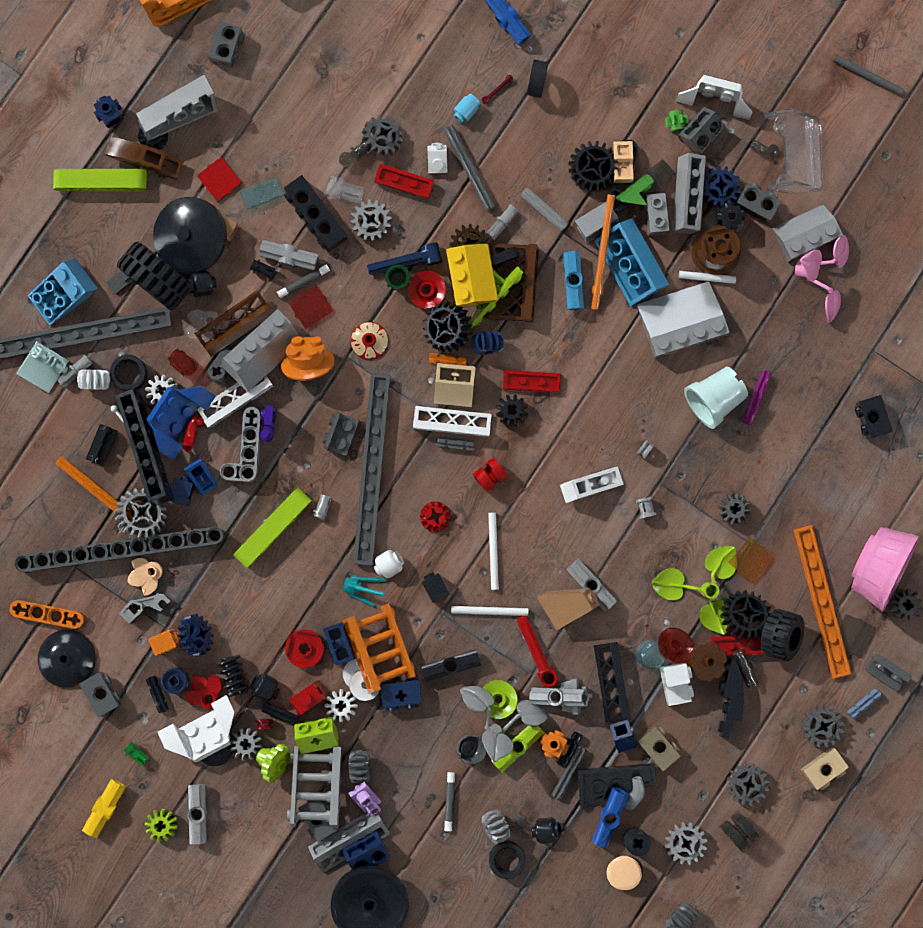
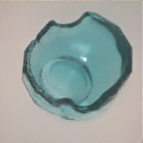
M653 639L641 641L635 650L637 662L648 669L659 668L665 662L667 655L664 646Z

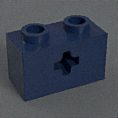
M343 622L323 629L335 665L355 659Z
M419 679L380 685L383 709L387 708L388 711L399 710V706L407 705V709L416 708L418 703H422ZM400 690H402L404 694L407 693V697H404V701H400V698H396V695L399 694Z

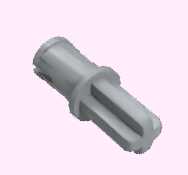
M509 205L504 213L496 218L497 221L487 231L488 236L495 240L505 228L509 227L508 224L519 211L514 206Z
M84 355L73 366H69L70 368L67 372L58 378V382L63 387L68 386L77 378L80 370H86L93 363Z

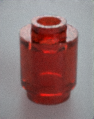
M178 348L167 359L170 365L183 377L185 375L190 376L196 370V362Z

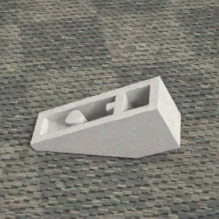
M617 466L561 484L560 487L565 502L569 503L624 484Z

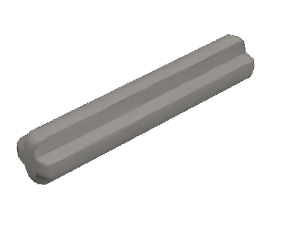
M526 188L521 193L523 199L560 231H563L568 226L566 220L529 188Z

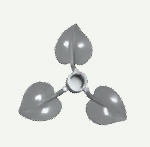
M467 686L460 689L463 701L469 709L474 712L487 711L486 725L484 727L486 731L482 735V741L494 763L512 752L513 743L508 736L504 735V732L518 718L521 717L523 723L528 726L541 725L548 718V714H546L542 707L532 704L530 700H522L516 707L519 714L501 729L497 724L489 725L491 713L489 706L493 705L494 699L488 691L477 686Z

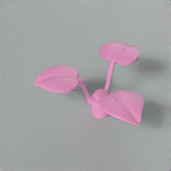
M846 235L840 236L836 240L833 248V260L822 261L821 251L813 250L803 256L795 266L796 276L807 277V281L813 282L829 291L825 301L827 323H830L839 312L841 296L838 290L833 291L832 288L817 281L816 278L819 274L820 265L836 263L837 268L845 265L849 256V243Z

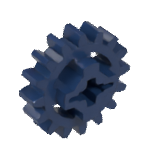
M718 166L716 171L710 168V174L704 173L706 179H704L703 198H708L707 204L712 201L713 207L718 203L720 208H722L724 203H731V200H737L735 195L740 194L741 191L737 188L741 187V183L736 182L739 176H733L734 170L728 172L727 166L724 170H721V167ZM715 176V181L708 184L709 180ZM718 183H721L722 187L724 186L722 192L720 188L717 187ZM732 190L731 195L725 198L726 192Z
M198 614L185 616V619L180 621L182 626H178L181 633L177 634L178 637H181L179 644L184 645L183 651L188 650V655H193V657L207 654V651L211 650L209 645L213 644L210 638L214 636L210 633L212 627L207 626L208 620L203 621V616H198Z

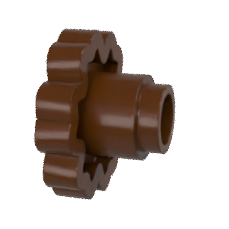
M706 641L701 646H694L690 652L692 659L688 662L692 674H696L697 678L702 681L711 682L714 677L720 678L725 671L723 664L727 661L725 651L718 649L716 643Z

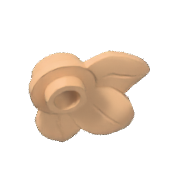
M142 557L136 558L131 561L135 570L129 574L127 582L132 586H141L144 596L150 595L157 589L158 579L161 578L163 569L157 562H149ZM151 568H153L155 571L154 575H152L150 572Z

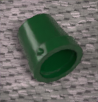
M399 264L389 267L385 275L387 287L396 290L405 288L410 281L408 267Z

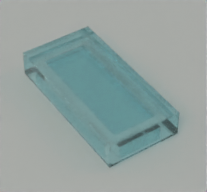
M275 177L240 191L247 210L283 196Z

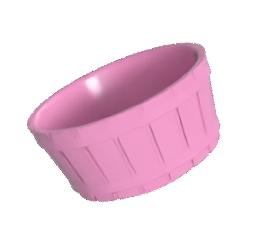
M880 527L876 535H871L855 565L852 573L854 581L851 587L855 590L854 592L860 594L872 603L875 608L883 612L905 572L920 536L892 530L887 527Z

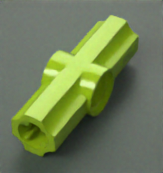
M527 726L511 740L512 743L516 741L522 742L523 749L520 752L512 750L509 755L495 763L493 762V764L503 773L545 732L539 726Z

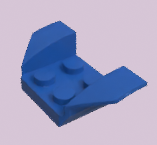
M202 386L185 389L168 387L146 419L150 427L153 428L158 451L174 460L183 445L176 441L197 408L200 406L207 410L216 396Z

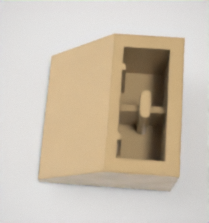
M437 363L434 404L472 407L475 367Z

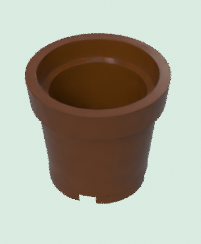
M725 226L705 229L697 235L692 244L691 254L693 262L703 273L725 275L731 272L738 264L741 255L739 237Z

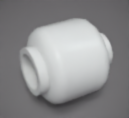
M387 550L376 557L374 569L379 576L391 578L402 571L404 561L397 551Z

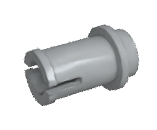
M320 494L316 510H313L314 517L324 520L328 516L327 511L332 498Z

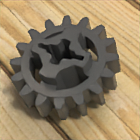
M378 115L376 119L372 117L369 122H366L365 128L361 132L364 134L361 140L366 141L364 147L371 148L370 153L376 151V156L382 153L386 157L388 152L390 155H393L395 150L399 149V144L403 141L400 138L403 132L398 131L400 125L395 126L394 119L390 122L388 121V116L382 119Z
M818 705V710L813 707L810 708L812 713H805L808 718L801 721L806 724V726L801 728V730L807 731L804 737H810L809 743L811 744L816 741L817 747H820L821 743H823L824 747H828V742L835 745L834 739L840 740L841 738L838 734L844 733L840 729L844 722H839L842 716L835 715L836 709L829 711L830 706H825L824 710L821 705ZM821 713H826V714L830 715L831 717H830V718L828 717L827 719H824V718L822 717V715H820V714H821ZM812 719H813V720H814V724H813V727L810 728V724H811V721H812ZM821 722L827 723V725L824 726L825 730L819 729V727H821ZM835 725V730L832 734V727ZM822 734L825 739H818L815 735Z
M743 763V768L737 765L736 772L730 771L733 775L732 778L727 777L731 784L726 785V787L732 789L729 795H735L734 801L736 802L741 799L742 805L746 801H748L750 806H752L753 801L760 803L759 797L765 798L763 791H769L765 787V784H768L769 781L764 780L767 774L760 773L761 767L755 770V764L752 763L750 767H748L747 763ZM746 772L745 776L738 778L741 773ZM755 774L759 777L760 784L755 781ZM749 780V782L752 783V786H748L746 789V786H744L743 783L748 782ZM735 785L740 787L741 795L737 792ZM755 790L758 791L754 796L750 797V793Z

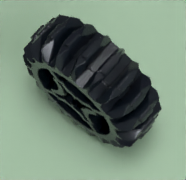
M588 141V147L582 143L580 145L581 150L579 148L574 150L577 155L571 154L570 156L574 161H569L568 163L572 167L568 172L575 173L571 176V180L578 179L575 185L579 186L582 183V190H585L586 186H588L589 192H592L593 187L596 188L597 192H600V186L606 190V183L609 185L613 184L612 179H614L615 175L613 170L620 169L613 165L618 163V161L613 160L614 153L610 155L612 148L609 147L606 150V143L599 147V141L595 142V146H592V142ZM590 153H598V154L602 155L603 157H602V158H595V157H594L592 154H590ZM585 156L587 165L579 171L578 162ZM591 163H593V165H598L596 170L594 168H590ZM608 163L609 173L603 178L601 168ZM593 175L598 180H589L584 176Z
M444 301L443 304L436 303V307H430L431 312L426 313L428 319L423 320L426 323V327L422 328L427 330V333L424 335L425 338H429L427 343L432 344L433 349L446 353H451L452 350L459 351V347H465L464 342L470 341L467 335L473 334L469 331V327L471 328L473 325L468 323L472 319L470 316H466L468 311L463 309V307L456 306V302ZM446 312H450L449 316H446L445 319H441V316L443 314H445ZM450 335L455 336L451 341L445 342L446 338H449Z
M744 590L742 593L737 591L735 595L731 594L728 597L729 599H725L724 605L721 607L722 613L720 618L724 619L722 625L728 626L725 629L726 632L732 631L731 637L738 635V641L743 637L746 642L750 639L755 641L758 637L761 638L764 624L771 614L769 613L771 606H765L767 600L761 601V595L754 596V591L748 594L747 590ZM742 604L740 610L733 611V606ZM760 620L759 626L751 628L752 622Z

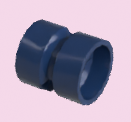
M181 668L169 669L161 678L163 689L171 694L186 690L190 682L188 673Z

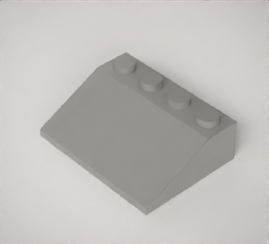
M709 281L637 304L654 359L727 336L729 333L723 312Z

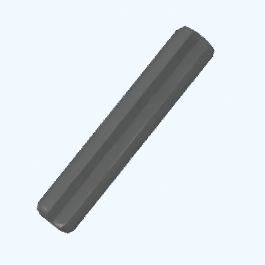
M577 747L552 793L554 798L562 799L587 752L585 748Z

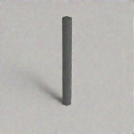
M836 55L833 62L900 96L904 88L839 55Z

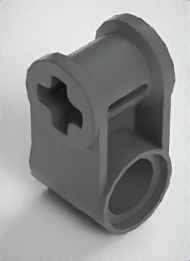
M228 346L220 350L208 369L211 380L216 383L223 382L229 374L221 366L222 359L232 350ZM220 369L221 375L215 376L213 371Z

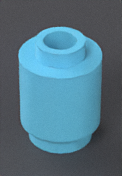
M472 94L464 96L453 109L454 117L461 123L463 121L468 122L479 109L480 101Z

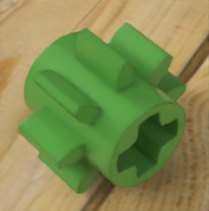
M683 110L669 112V117L665 119L666 128L671 127V132L683 131L689 123L688 114L683 115Z

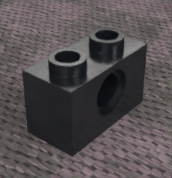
M881 395L856 403L855 413L857 418L861 419L862 425H860L862 435L866 436L867 440L893 432ZM869 413L875 414V423L869 421Z

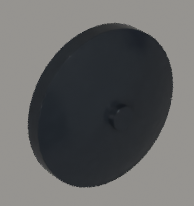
M196 197L178 198L167 204L156 219L153 229L155 250L158 256L177 272L187 274L203 272L219 260L225 249L227 241L225 221L219 210L204 199Z
M361 866L347 872L336 883L330 901L331 915L338 928H401L408 914V893L400 878L390 870L379 866Z

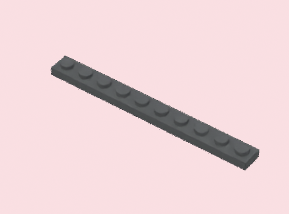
M165 307L0 339V359L29 354L36 342L53 350L172 327L170 311Z
M371 373L353 564L373 566L390 385L389 374Z

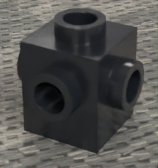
M734 202L724 203L722 208H718L719 212H716L717 224L731 230L738 229L737 225H741L742 221L745 220L744 210L740 209V205L735 206ZM730 212L734 213L735 218L733 220L728 218Z

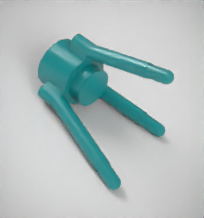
M354 575L352 578L347 577L343 592L348 593V596L354 597L371 607H375V604L357 595L360 591L385 596L383 592L362 587V583L359 581L386 582V578L358 577Z

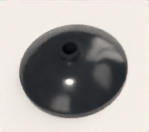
M74 630L54 632L43 641L38 652V666L43 677L51 684L63 688L75 687L87 680L92 674L96 663V653L91 641L82 633ZM63 655L67 656V662L65 663L61 661Z

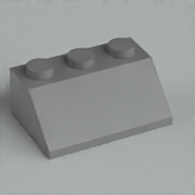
M824 205L772 228L787 262L832 243L838 237L843 236L835 217Z

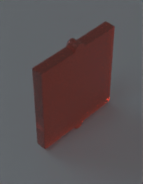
M317 285L289 302L295 313V318L300 320L305 329L333 312L326 301L327 297L323 296Z

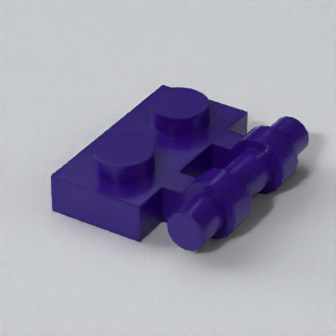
M265 405V410L261 411V421L264 423V430L260 432V438L267 443L273 440L276 420V408L270 405Z

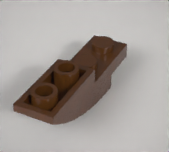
M110 137L104 153L105 156L139 169L140 167L174 180L178 179L184 162L166 155V152L115 137Z

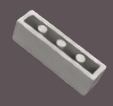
M687 153L678 157L673 232L690 235L700 231L706 158L704 155Z

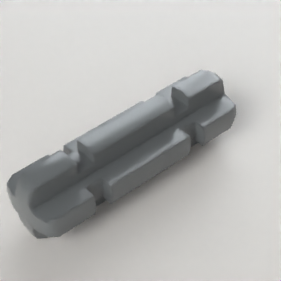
M439 436L437 447L473 451L474 441H464V439L458 438L446 439V437Z

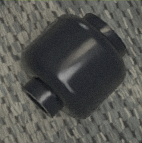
M208 271L192 273L190 278L187 279L191 284V291L189 293H192L195 297L212 295L213 288L217 287L215 277H211Z
M265 673L259 676L256 675L250 685L252 695L264 702H269L272 698L276 699L280 692L278 680Z
M552 817L537 819L535 826H532L533 838L536 837L538 843L541 844L555 843L558 837H561L560 822H557Z

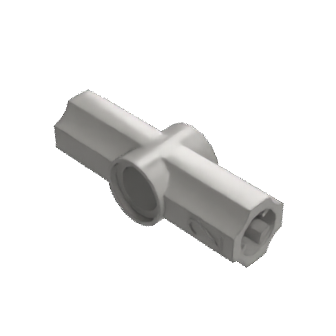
M267 240L262 241L259 251L260 257L278 261V263L285 266H298L315 271L319 256L315 253L300 250L293 245H281Z
M579 558L566 569L583 589L587 588L586 584L589 580L596 582L597 587L592 592L596 594L600 604L599 607L604 612L617 602Z
M533 687L529 693V700H531L532 704L587 706L589 694L587 689Z
M205 784L188 785L189 843L206 844ZM194 809L201 810V819L194 818Z

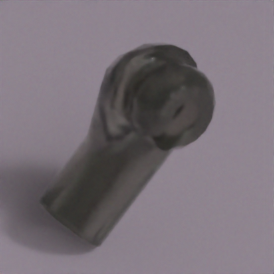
M753 140L750 148L771 158L777 156L776 153L779 152V147L775 144H771L768 148L757 140Z

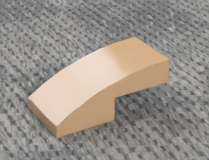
M632 141L613 142V160L618 161V163L613 165L620 168L619 170H613L615 174L614 183H633Z

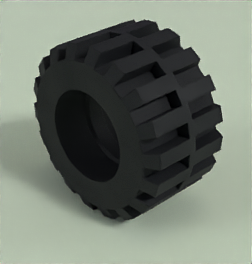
M775 609L767 618L762 630V653L787 662L792 660L799 651L804 637L805 625L802 616L782 609Z

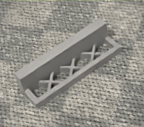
M367 812L339 828L331 835L308 846L313 860L324 873L346 860L344 853H339L343 848L356 843L361 838L367 837L380 827L383 829V831L378 833L381 839L388 836L390 832L382 821L379 812L374 816ZM326 858H331L328 863L324 865L321 863Z

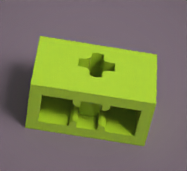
M332 717L294 725L295 741L301 754L339 746L338 731Z

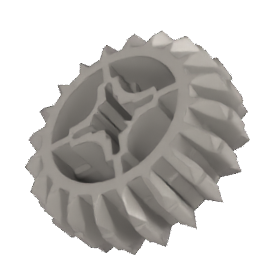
M144 488L141 489L140 493L137 489L133 490V494L127 491L126 496L122 495L120 497L121 502L116 503L118 509H115L114 513L119 516L115 517V521H121L117 527L125 528L122 532L123 534L129 531V538H132L135 534L137 540H140L141 535L147 540L149 535H156L155 532L159 533L161 531L160 526L165 525L163 520L167 518V515L163 514V512L167 510L166 507H160L162 504L156 506L149 503ZM140 500L147 503L144 505H138L136 502L133 503V501ZM126 506L130 509L129 512L132 514V520L130 522L126 516ZM151 507L155 512V521L152 520V516L149 514ZM146 509L142 517H138L137 520H135L138 516L137 514L140 511ZM137 523H143L145 526L148 525L149 527L139 528L135 525Z

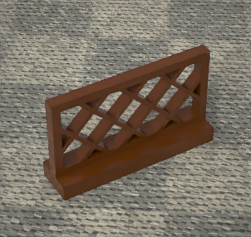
M492 243L491 256L496 254L497 248L507 250L516 247L517 250H526V253L520 262L514 259L517 264L510 271L504 265H501L507 271L502 277L503 279L507 278L517 266L524 270V276L517 284L509 288L508 294L514 299V302L508 308H505L500 302L503 298H500L496 304L499 303L504 311L500 315H492V311H487V319L534 323L539 255L538 245ZM519 285L523 289V294L516 300L510 292ZM518 304L521 307V316H512L509 310Z

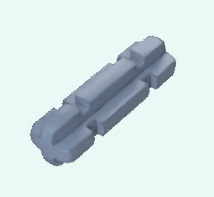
M873 689L869 692L870 695H866L855 704V707H851L848 710V714L851 718L856 719L860 712L863 713L874 704V701L882 697L881 693L877 689Z

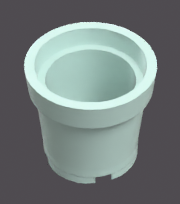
M726 366L701 382H694L684 389L686 400L695 415L711 429L717 427L723 421V417L748 397L745 384L742 380L738 382L735 378L737 373L730 367Z

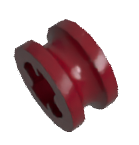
M273 719L255 720L258 724L256 730L273 729L271 725Z

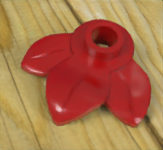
M213 674L208 680L201 675H193L191 682L193 690L184 694L187 701L192 705H201L204 709H213L211 703L219 700L218 693L221 690L220 678L217 674ZM207 696L212 697L211 703L206 702Z

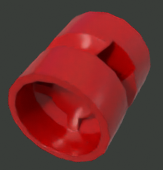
M494 457L485 463V468L480 467L472 473L487 493L496 487V482L501 483L508 477V474Z

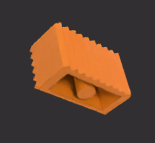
M170 629L149 638L148 641L154 655L161 656L180 648L181 644L179 642L181 637L177 636L179 631L176 632L174 629Z

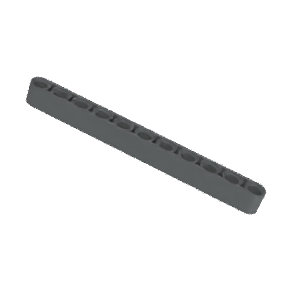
M209 527L148 536L147 540L141 537L140 540L133 538L23 554L15 559L14 566L20 572H34L219 545L224 541L225 533L218 527ZM213 531L220 532V539L218 541L211 539ZM196 533L201 535V541L198 544L192 542V536ZM176 536L182 538V544L178 547L173 545V539ZM157 539H161L163 546L157 550L154 547V542ZM137 542H142L144 545V549L141 552L135 550ZM120 544L125 548L122 555L116 553V547ZM100 547H103L106 551L105 556L102 558L97 556V550ZM84 550L86 558L81 561L78 559V553ZM61 553H65L67 555V560L65 563H60L59 561V555ZM45 555L48 558V563L42 566L40 558ZM24 558L29 562L26 569L21 567V561Z

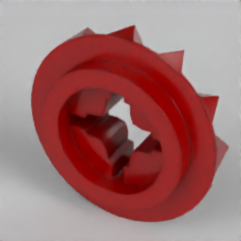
M438 501L429 502L422 508L420 513L422 525L432 532L444 530L451 519L448 507ZM432 509H434V511L437 514L443 513V515H441L438 518V525L434 519L427 520L428 518H430V516H432Z

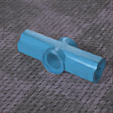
M580 251L564 252L567 310L584 309ZM574 276L579 280V283L571 285L568 279Z

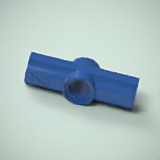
M484 0L495 14L498 24L503 30H507L517 45L523 44L531 37L530 32L520 21V16L513 6H509L505 0Z
M612 788L607 803L600 812V820L591 840L597 846L608 848L614 830L620 824V816L629 796L624 790ZM608 815H614L612 820H606Z

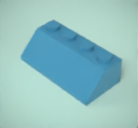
M633 218L620 222L610 229L606 263L630 306L669 285ZM602 235L594 240L599 251Z

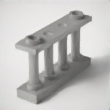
M294 746V752L291 751L290 763H293L291 810H287V821H290L292 827H296V820H326L331 828H339L342 748L333 747V753L330 752V754H300L298 746ZM299 761L329 762V764H332V772L328 774L299 773ZM298 781H328L331 784V791L327 793L298 792ZM297 800L327 801V803H330V811L297 812Z

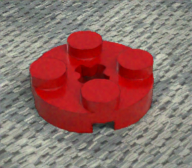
M303 629L294 632L287 639L285 653L294 666L309 668L321 660L324 653V644L317 633ZM304 643H307V647L310 648V651H307L306 654H302V650H299V647L303 646Z

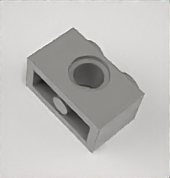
M666 194L646 195L644 201L647 203L645 211L648 237L667 235L669 232Z

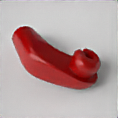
M197 416L191 418L184 437L183 449L185 451L193 449L196 441V428L203 427V418H197Z

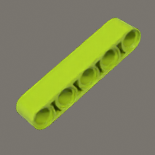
M55 169L53 173V190L145 191L147 171L144 169Z
M298 487L246 540L233 556L248 569L309 506L312 500Z

